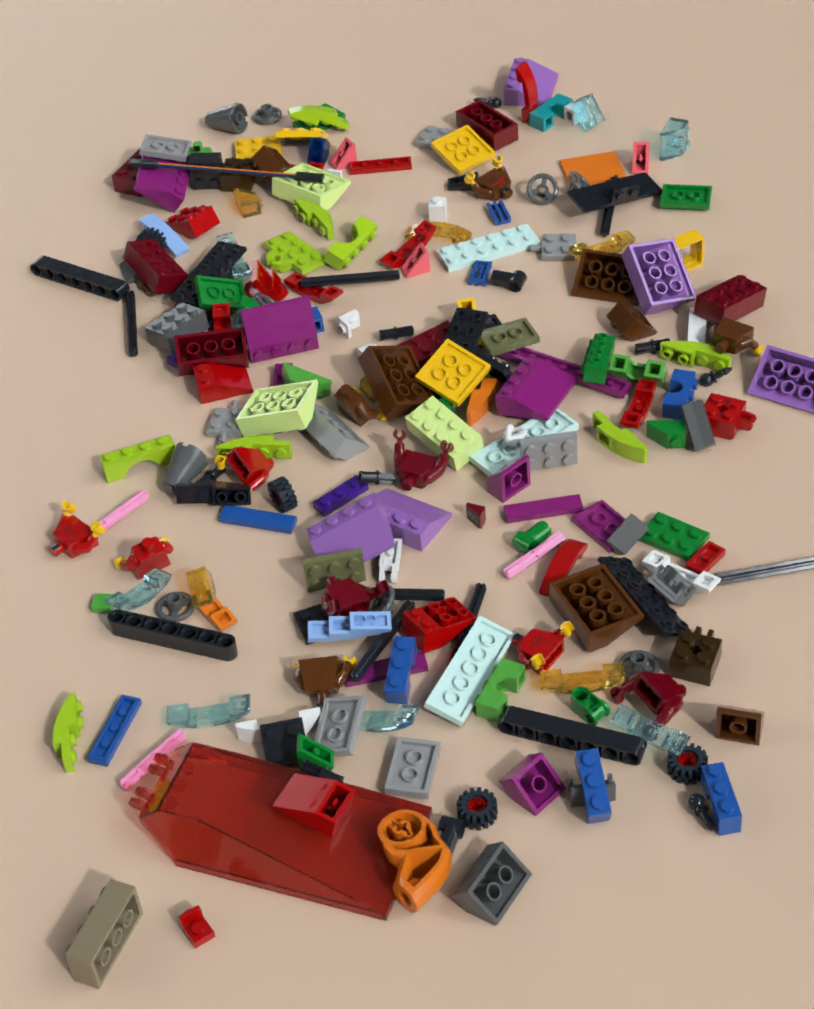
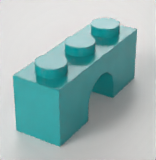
M558 93L529 113L530 127L545 132L554 126V116L564 119V106L573 102V99Z

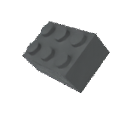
M182 302L177 304L172 310L165 312L157 320L152 321L145 327L150 345L173 353L176 351L174 336L204 332L209 328V323L203 309Z

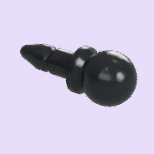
M498 97L473 99L475 102L481 100L492 108H499L502 104Z
M732 367L723 368L715 373L710 371V373L702 374L699 378L700 385L709 387L713 382L717 383L716 379L727 375L732 371Z
M692 794L688 798V807L694 811L695 816L700 817L708 830L714 831L713 821L707 813L709 807L706 805L705 798L701 794Z

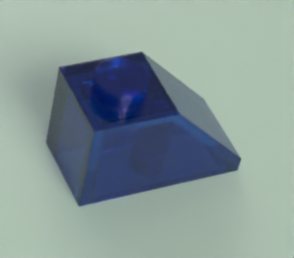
M310 138L307 164L309 162L325 164L329 157L330 142L326 139Z

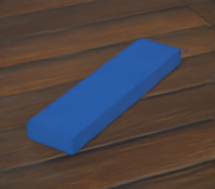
M225 505L219 516V521L291 534L297 523V516Z
M121 695L87 757L88 763L108 767L142 704L141 698Z

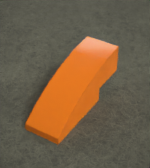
M483 378L480 389L472 391L467 409V424L469 426L478 422L493 405L495 395L498 393L497 378Z

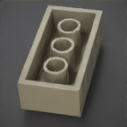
M110 879L106 887L102 888L98 901L90 908L86 921L80 925L77 936L66 949L65 956L75 982L100 989L143 914L135 886Z

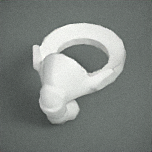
M508 424L502 438L508 446L514 447L519 439L527 436V430ZM512 431H522L520 433L511 434Z

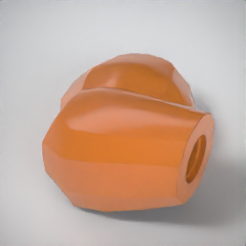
M409 809L397 810L381 820L378 825L377 834L388 860L393 866L398 868L393 884L394 894L406 910L415 913L441 888L449 877L452 854L449 847L440 838L436 826L427 817Z

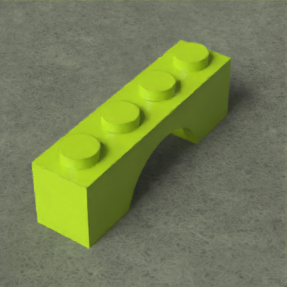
M361 215L353 223L350 231L353 241L349 243L336 241L327 250L324 262L338 271H341L344 267L347 268L352 258H356L360 250H364L369 241L374 240L377 235L376 229L378 225Z
M169 434L100 455L103 473L107 482L110 483L126 478L128 470L134 464L141 461H154L161 467L169 465L175 444Z

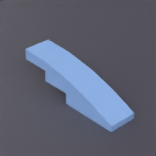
M153 213L139 219V223L144 229L155 227L154 231L159 229V233H164L162 237L166 236L165 241H167L165 250H169L175 258L189 252V247Z
M391 611L349 612V616H329L328 621H308V642L350 640L390 632L392 630Z

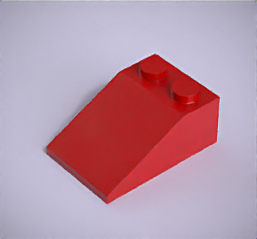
M215 363L192 366L202 404L254 392L246 368Z

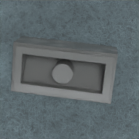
M125 260L122 261L119 266L125 281L128 284L136 282V272Z
M630 514L606 541L617 555H625L649 530V527L635 515Z

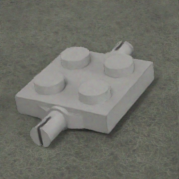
M569 233L543 234L541 245H531V252H541L542 261H575L577 251L587 249V244H577L576 234Z
M236 400L231 401L229 408H214L206 434L207 437L219 438L218 445L226 442L227 438L242 437L243 435L235 420L243 407H238L239 403Z

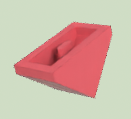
M345 137L329 162L336 170L349 167V162L357 161L356 145L347 137Z
M633 142L632 174L643 172L648 174L649 142Z
M421 242L401 266L402 271L408 278L431 271L429 252Z

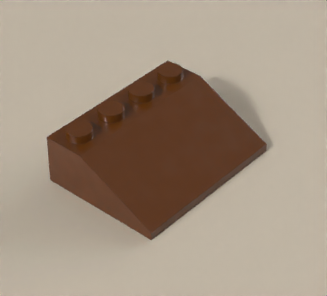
M583 249L571 296L618 303L621 300L633 306H638L639 304L621 256L622 254Z
M368 346L359 356L358 361L385 418L408 415L432 395L435 397L432 390L415 380V376L421 370V367L410 346Z
M604 563L550 582L549 600L563 619L572 623L575 628L573 630L574 634L588 653L608 646L644 618L642 611Z

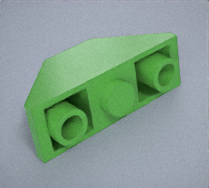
M283 363L282 379L285 384L317 379L316 398L326 397L331 394L332 380L291 364Z

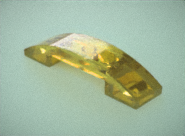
M430 222L437 228L433 234L435 237L452 238L453 244L471 239L472 233L460 226L445 222ZM420 223L408 228L405 239H410L415 235L414 229Z
M625 230L613 234L612 240L592 246H587L583 242L569 246V250L579 259H581L583 249L617 254L626 249L628 245L634 243L635 237Z
M624 662L603 664V670L562 674L561 669L540 671L541 690L560 694H571L574 688L580 686L587 688L590 692H597L626 681Z

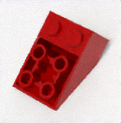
M205 205L198 208L194 206L190 209L186 207L180 210L179 215L169 217V221L166 222L173 231L188 239L197 238L220 223L213 207H205Z
M450 597L403 612L401 633L405 637H415L417 648L425 654L442 648L472 624L477 617L455 597Z
M294 773L272 808L332 838L352 808L356 790L337 780Z

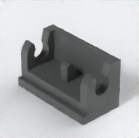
M659 565L652 576L647 579L670 601L681 606L686 605L697 589L670 565H667L665 568L663 565Z
M612 773L607 774V780H605L609 802L616 801L615 781L612 780ZM568 780L567 790L571 807L584 806L582 784L573 785V780Z

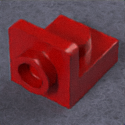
M199 905L187 909L179 916L181 928L195 949L216 937L214 930L204 918Z

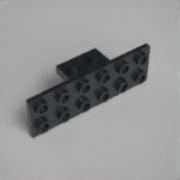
M646 172L567 191V195L583 213L662 194V189Z
M218 241L171 295L170 300L199 307L194 282L195 276L234 279L232 268L247 251V248L237 244Z
M457 307L443 343L448 338L478 357L482 352L478 342L489 313ZM433 392L437 400L442 398L440 395Z
M599 556L597 561L600 564H605L661 635L679 637L681 630L692 632L688 628V624L680 619L677 612L665 602L664 597L657 593L654 586L643 577L642 572L634 567L630 559L626 557Z

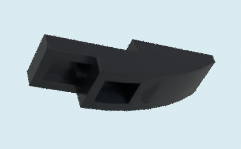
M222 481L177 483L176 500L177 504L213 503V506L251 505V487L245 484Z

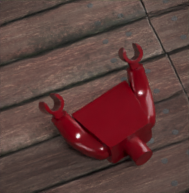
M394 430L393 436L397 439V443L394 446V470L404 490L410 491L412 487L423 489L444 474L450 457L448 453L454 450L452 443H449L446 449L447 441L443 440L440 443L443 453H440L439 457L408 449L405 450L402 440L406 438V432L402 430V436L398 437V430Z
M331 576L325 582L327 587L321 598L322 612L325 616H349V612L369 611L370 601L379 597L385 591L390 590L387 580L379 581L375 584V587L369 588L356 583L351 578L338 581L335 576Z
M637 672L622 683L621 688L613 687L610 695L615 704H620L624 701L623 694L625 692L634 691L647 707L657 715L654 720L655 724L644 729L645 737L649 733H654L650 737V742H655L658 739L657 731L659 728L663 729L681 709L683 697L686 695V687L682 684L678 685L670 675L665 673Z

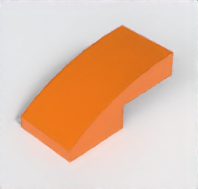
M216 597L199 605L201 614L220 632L238 622L228 607H223Z

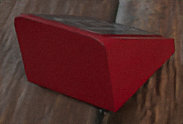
M467 502V519L482 529L486 521L485 506Z

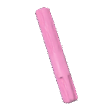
M141 490L100 520L99 523H101L106 531L148 500V493Z
M559 531L503 569L504 577L508 579L513 578L565 541L564 534Z
M177 729L119 780L120 787L128 790L182 743L186 739V734L181 729Z

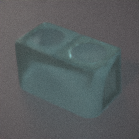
M593 94L581 97L572 103V108L585 132L605 120Z

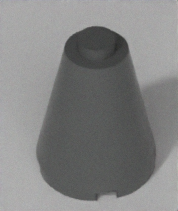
M234 103L207 113L205 122L210 128L243 133L248 125V121H246L248 114L243 104Z
M179 442L174 448L162 484L164 491L170 495L176 494L177 483H190L209 464V461L205 460L206 455L191 444L184 446V442Z

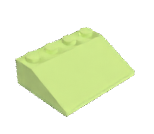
M302 162L282 173L324 174L323 182L272 177V195L277 196L279 199L287 200L294 204V198L296 197L305 199L327 211L351 184V181Z
M318 380L256 389L235 419L243 436L271 435L278 432L286 433L291 430H304L307 428L313 417Z

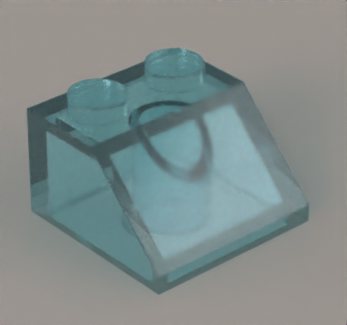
M670 117L660 133L659 161L683 156L684 152L689 149V120Z

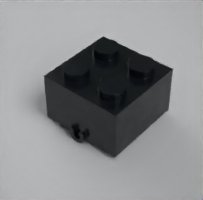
M221 152L190 153L188 165L223 168L224 165ZM189 170L192 190L222 189L221 172Z

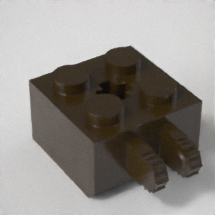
M226 158L223 168L262 171L254 166L255 162L250 158ZM221 172V188L224 192H250L253 189L254 183L265 181V177L262 175Z
M699 626L696 627L694 633L681 630L669 659V675L673 678L710 686L721 658L722 639L714 638V630L711 629L708 631L707 636L701 635L702 628Z

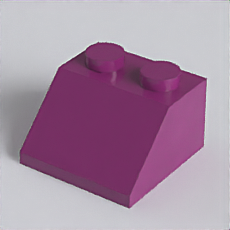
M525 455L517 458L494 474H491L487 478V492L504 503L531 485L530 457Z
M542 752L527 755L499 780L509 797L534 816L538 815L566 789Z

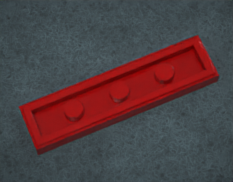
M411 156L349 162L350 175L412 170Z

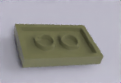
M526 317L484 329L479 340L489 354L497 356L539 343L540 336Z
M361 548L302 559L308 592L325 589L327 587L325 582L331 576H335L338 581L346 578H351L356 583L366 581Z

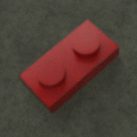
M708 541L686 562L685 569L699 575L703 571L708 572L725 556L726 549Z

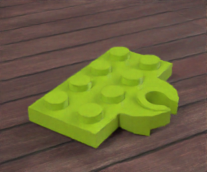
M290 231L263 242V248L269 251L266 255L267 266L271 265V268L279 270L280 273L294 269L298 273L305 275L327 265L324 262L325 255Z

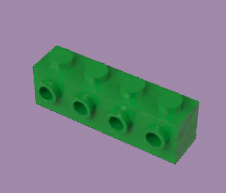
M595 333L593 340L590 339L589 347H587L584 362L581 366L584 382L605 385L611 357L614 353L616 336H610L606 333Z

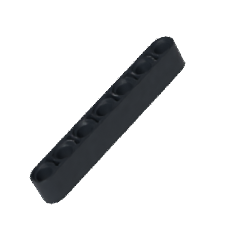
M40 256L30 266L33 274L38 277L114 301L121 300L125 296L126 291H130L128 283L124 280L48 256Z
M120 609L111 611L107 616L111 633L118 637L223 661H232L238 656L236 640L231 634Z
M506 706L497 724L498 729L508 735L572 751L598 748L600 758L634 766L641 763L647 747V742L639 736L515 706Z

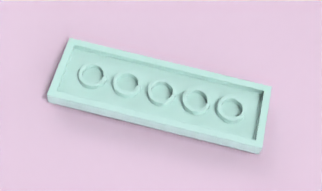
M525 224L469 241L459 242L451 246H445L436 251L438 258L450 273L474 266L476 260L492 261L530 250L531 245H541L530 226Z
M557 408L548 421L531 419L519 427L525 428L527 430L525 438L576 431L579 429V423ZM512 431L511 434L520 433L522 431ZM501 437L470 455V462L490 476L513 460L520 458V441L514 447H510Z
M479 615L426 700L424 708L462 727L474 707L476 696L481 694L485 681L489 680L492 675L494 666L498 665L512 644L511 641L515 633Z

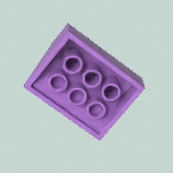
M514 58L503 89L504 105L525 106L522 83L517 82L515 68L523 61L528 63L536 81L538 90L537 107L551 99L558 79V73L530 59Z
M674 238L628 245L621 255L644 315L660 313L696 300V293Z
M767 345L747 394L814 414V358Z
M388 488L375 493L385 505L393 538L402 539L403 545L421 552L452 517L451 512Z
M374 492L307 528L309 541L315 556L361 548L365 563L395 547L385 505Z

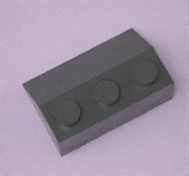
M503 841L490 844L484 848L451 896L467 913L496 926L532 873Z

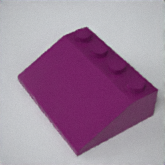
M145 156L141 158L145 160H158L159 163L188 165V161L177 162L175 160H162ZM139 168L133 190L175 213L184 201L190 173L187 169Z
M309 295L241 310L247 351L251 363L319 349Z
M525 357L495 395L498 414L548 421L575 385L577 378L543 359Z

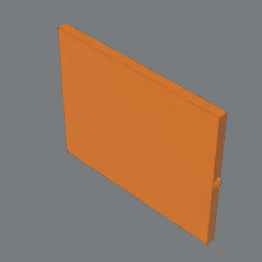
M615 151L560 160L569 186L572 184L568 176L571 171L581 174L590 185L610 181L614 175H617L618 178L626 177Z

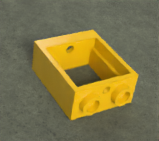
M693 229L674 237L679 250L690 245V255L682 258L687 271L703 265L705 239L702 234Z

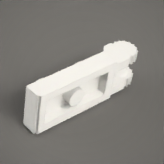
M394 538L395 547L380 554L379 581L385 580V571H392L391 582L397 583V571H399L403 546L402 539Z

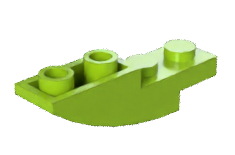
M304 105L288 109V114L292 120L304 121L309 126H318L320 121L325 125H334L339 130H348L350 125L347 119L338 117L336 109Z
M297 197L294 198L295 205H293L295 214L300 216L302 222H305L308 227L314 226L318 228L321 235L325 236L328 241L334 239L332 215L311 201Z
M664 341L660 343V358L691 368L698 364L719 371L723 368L731 367L732 356L717 353L714 348L715 346L692 341Z
M599 410L592 413L593 428L597 431V440L603 446L629 460L643 464L647 463L648 448L637 439L634 433H631L627 428L619 430Z
M274 435L243 437L216 446L217 455L226 456V453L233 450L234 447L243 446L259 449L266 458L292 459L293 457L291 441L275 440Z
M75 692L70 693L60 708L53 730L55 754L57 758L62 757L66 773L75 771L74 762H78V757L73 746L77 745L76 738L81 737V728H84L82 715L80 716V712H83L82 701L77 700Z

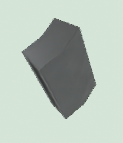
M700 399L682 405L681 411L693 451L716 446L703 401Z

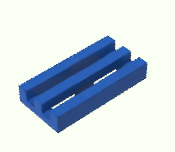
M499 200L498 204L496 201L493 202V205L487 203V209L495 225L511 222V217L502 200ZM493 209L496 210L497 215H498V217L500 218V221H498V218H497V216H496V214H495V212H494Z
M476 260L468 280L469 285L475 283V286H479L481 283L485 287L492 269V262ZM479 265H482L481 268H480V270H479L478 277L475 278V276H476V274H477V271H478V268H479Z

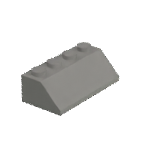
M315 404L313 417L304 430L310 433L309 436L319 442L318 445L321 448L329 451V456L336 460L339 458L348 460L368 450L370 446L330 409Z

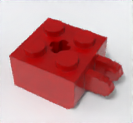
M710 393L704 406L713 436L731 440L735 437L738 429L746 431L752 429L753 423H755L757 418L755 414L746 411L747 401Z

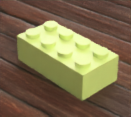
M433 395L405 417L408 431L438 456L440 453H443V450L440 448V443L443 440L447 441L446 449L449 443L454 445V450L448 453L450 456L448 464L456 471L470 461V455L484 448L482 436Z

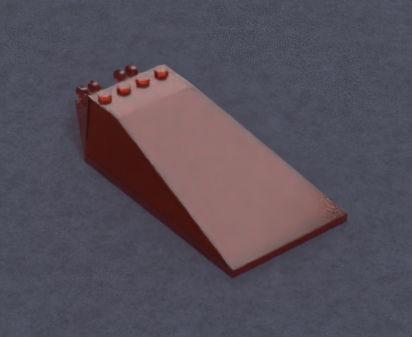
M195 742L176 748L171 758L163 753L155 754L153 759L158 764L150 763L147 770L156 776H160L153 791L146 787L137 786L134 793L140 798L131 797L128 804L137 810H141L138 816L141 824L171 858L175 866L387 921L396 900L393 884L398 868L390 863L383 851V846L377 834L378 825L388 814L397 810L409 809L419 812L430 819L432 807L343 782V784L356 790L354 803L334 836L330 838L272 808L294 773L308 775L301 770Z

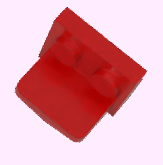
M258 259L252 262L251 281L247 282L244 286L245 295L258 303L256 295L259 293L265 294L275 301H282L289 294L282 283V279L273 268L266 271Z

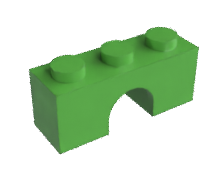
M614 353L612 354L608 369L612 377L638 383L639 379L657 381V386L664 387L668 372L666 362L648 359L647 364H640L631 360L630 356Z
M502 658L499 664L494 666L490 679L485 681L481 694H478L475 698L476 716L498 723L504 708L508 706V695L502 692H519L526 680L524 664Z

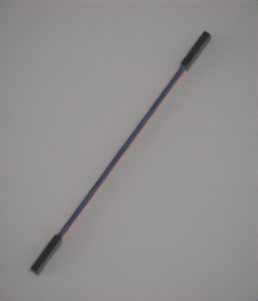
M133 158L129 162V167L157 169V167L250 174L295 178L298 181L323 182L324 174L269 172L159 163L158 160Z

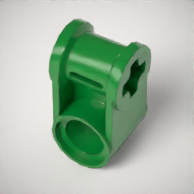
M580 686L572 690L571 710L585 720L587 724L596 726L602 717L610 715L611 710L608 704L587 688Z

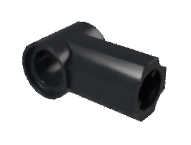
M493 270L491 275V284L508 287L512 292H519L527 280L526 274L520 270H516L513 273Z
M442 815L438 826V833L453 855L458 839H462L464 835L466 821Z

